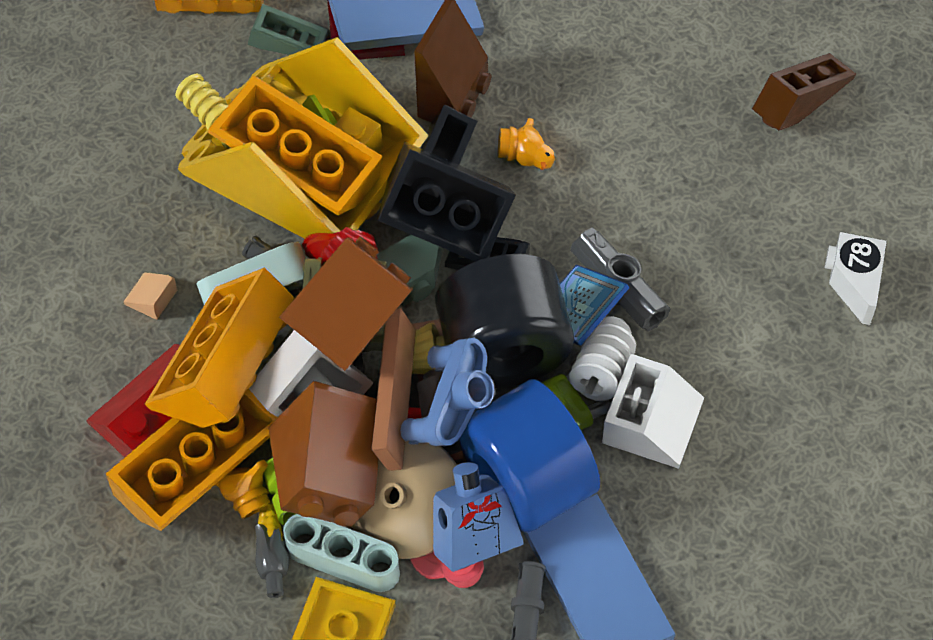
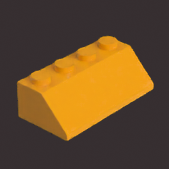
M256 76L250 79L208 129L210 135L231 148L254 141L306 196L338 216L357 207L379 179L383 156Z
M265 267L215 287L145 405L150 410L202 428L230 421L239 411L240 405L238 403L244 392L255 382L257 378L256 371L261 362L272 352L274 348L273 341L276 335L287 325L279 317L295 297Z
M247 389L238 403L240 405L239 411L226 423L220 422L202 428L176 418H171L106 473L112 493L140 522L162 531L270 438L268 427L278 417L267 411L254 394Z

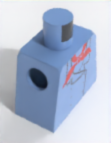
M468 462L455 466L453 468L455 485L438 491L433 497L434 555L452 572L524 544L505 489L490 476L480 475L478 465Z

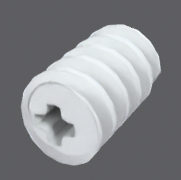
M606 316L582 345L571 372L568 374L572 386L587 398L595 401L612 399L630 354H635V339L631 335L632 332L629 325L623 319Z

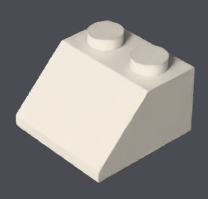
M294 330L260 371L249 390L267 411L279 417L313 381L362 395L366 393L373 382L354 365H351L344 371Z

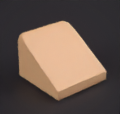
M144 272L124 300V305L158 320L178 291L175 278L169 275Z

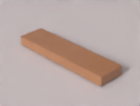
M398 308L385 323L372 451L388 471L403 469L405 441L401 437L400 430L402 423L408 418L416 329L401 308Z

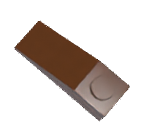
M831 53L771 73L752 110L762 117L766 125L778 131L783 130L805 119L852 81L856 73Z

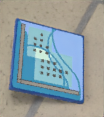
M577 264L560 283L574 333V343L581 346L630 288L628 284Z

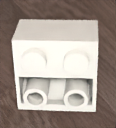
M630 354L604 422L602 443L679 469L704 397L670 366Z

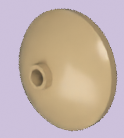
M405 441L403 469L388 471L379 460L375 504L352 526L353 530L392 545L397 551L398 559H414L434 552L433 497L438 491L455 485L453 468L457 464L442 446H433L429 443L411 445L409 441ZM394 488L400 493L399 500L396 503L390 500V492Z

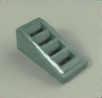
M262 4L252 27L248 45L291 55L312 47L306 44L309 36L316 37L313 46L326 42L330 30ZM266 27H271L273 30H268ZM280 30L287 31L286 36L279 34ZM294 33L301 34L299 41L292 39Z

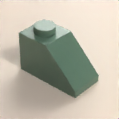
M413 235L405 237L378 253V261H387V268L391 263H394L411 277L407 284L413 290L401 304L403 307L412 301H422L435 288L444 249Z

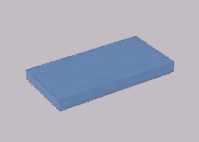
M328 0L339 38L350 51L419 43L444 0ZM455 0L476 36L483 35L484 25L475 0Z
M598 494L585 499L537 530L523 532L539 563L546 566L545 574L580 640H674L675 632Z

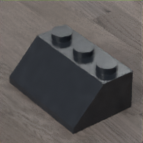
M404 142L389 175L377 220L476 262L488 257L516 194L509 186L408 142Z

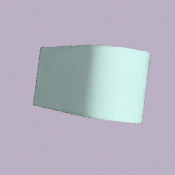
M291 242L198 281L196 285L205 305L215 287L265 267L290 292L303 286L306 258L300 242Z
M299 514L290 517L284 525L283 532L288 554L291 559L298 563L376 592L389 591L399 581L398 554L395 548L387 542L332 522L312 517H303ZM303 534L313 536L307 543H297L294 541L296 537ZM341 548L352 551L343 558L332 555L334 551ZM380 562L390 565V568L384 572H374L370 569L374 564Z

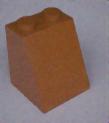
M350 237L346 238L279 317L344 371L354 363L413 290L407 284L411 277L394 263H391L388 268L375 258L379 251L362 237H359L356 242Z
M313 381L268 427L281 510L299 514L303 517H312L332 522L340 526L351 527L374 506L379 458L372 451L377 405L376 398Z

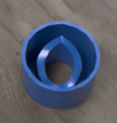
M528 380L494 400L485 408L474 412L459 438L466 463L477 464L480 475L490 476L505 489L520 532L537 530L597 493L600 489L598 467L582 431L558 397L537 380Z

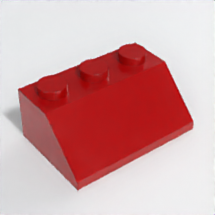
M180 344L171 346L86 420L94 430L124 457L173 418L150 410L145 403Z

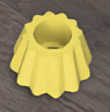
M428 323L416 330L412 374L424 375L426 372L436 369L431 368L428 364V352L433 346H445L443 336H439L435 323Z

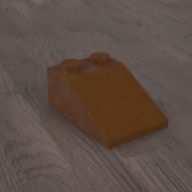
M444 0L414 51L417 117L429 122L433 121L443 105L472 118L476 108L475 100L479 93L484 95L487 92L492 75L488 73V56L455 0Z

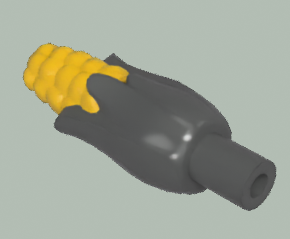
M268 504L260 507L258 524L255 526V561L260 578L266 580L267 596L269 598H279L284 595L282 578L288 572L289 554L283 528L278 520L273 504Z

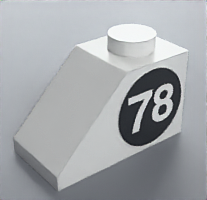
M840 232L836 247L829 245L824 268L831 269L829 284L861 323L870 325L877 306L887 241Z

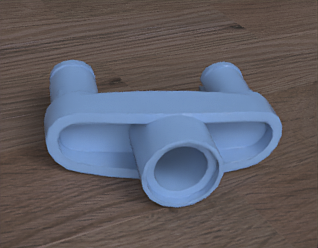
M475 338L460 339L450 345L433 346L430 348L427 356L429 366L436 368L435 371H443L429 415L418 419L408 418L402 423L400 431L404 441H409L411 445L418 443H429L433 446L452 445L461 437L474 410L485 408L491 403L494 395V384L491 377L486 373L487 353L483 344Z

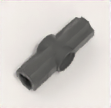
M594 228L584 231L573 242L570 251L587 269L628 284L630 288L616 305H621L642 329L648 332L657 328L668 317L671 308L640 276L642 269L637 259L628 254L618 253L601 233Z

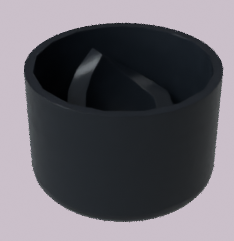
M506 254L482 259L450 275L436 292L435 306L445 346L453 344L460 339H478L486 350V373L494 380L495 388L517 386L530 379L536 380L560 366L571 353L574 345V333L557 272L550 262L541 257L527 254Z

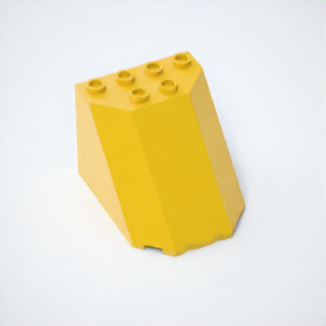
M336 37L267 63L255 71L250 79L253 76L258 77L300 105L304 103L309 95L314 94L323 109H330L337 122L345 111L351 107L381 124L383 148L378 154L383 156L379 179L357 207L339 216L306 196L254 141L231 149L225 148L220 140H217L208 133L206 125L203 124L183 147L181 154L185 158L179 163L178 170L190 179L304 239L313 233L340 232L345 227L358 230L365 220L371 218L380 209L381 203L379 201L384 196L389 175L404 142L420 148L429 135L344 43ZM250 79L243 86H241L238 89L235 88L227 96H225L224 99L226 100L228 105L239 94V92L250 81Z

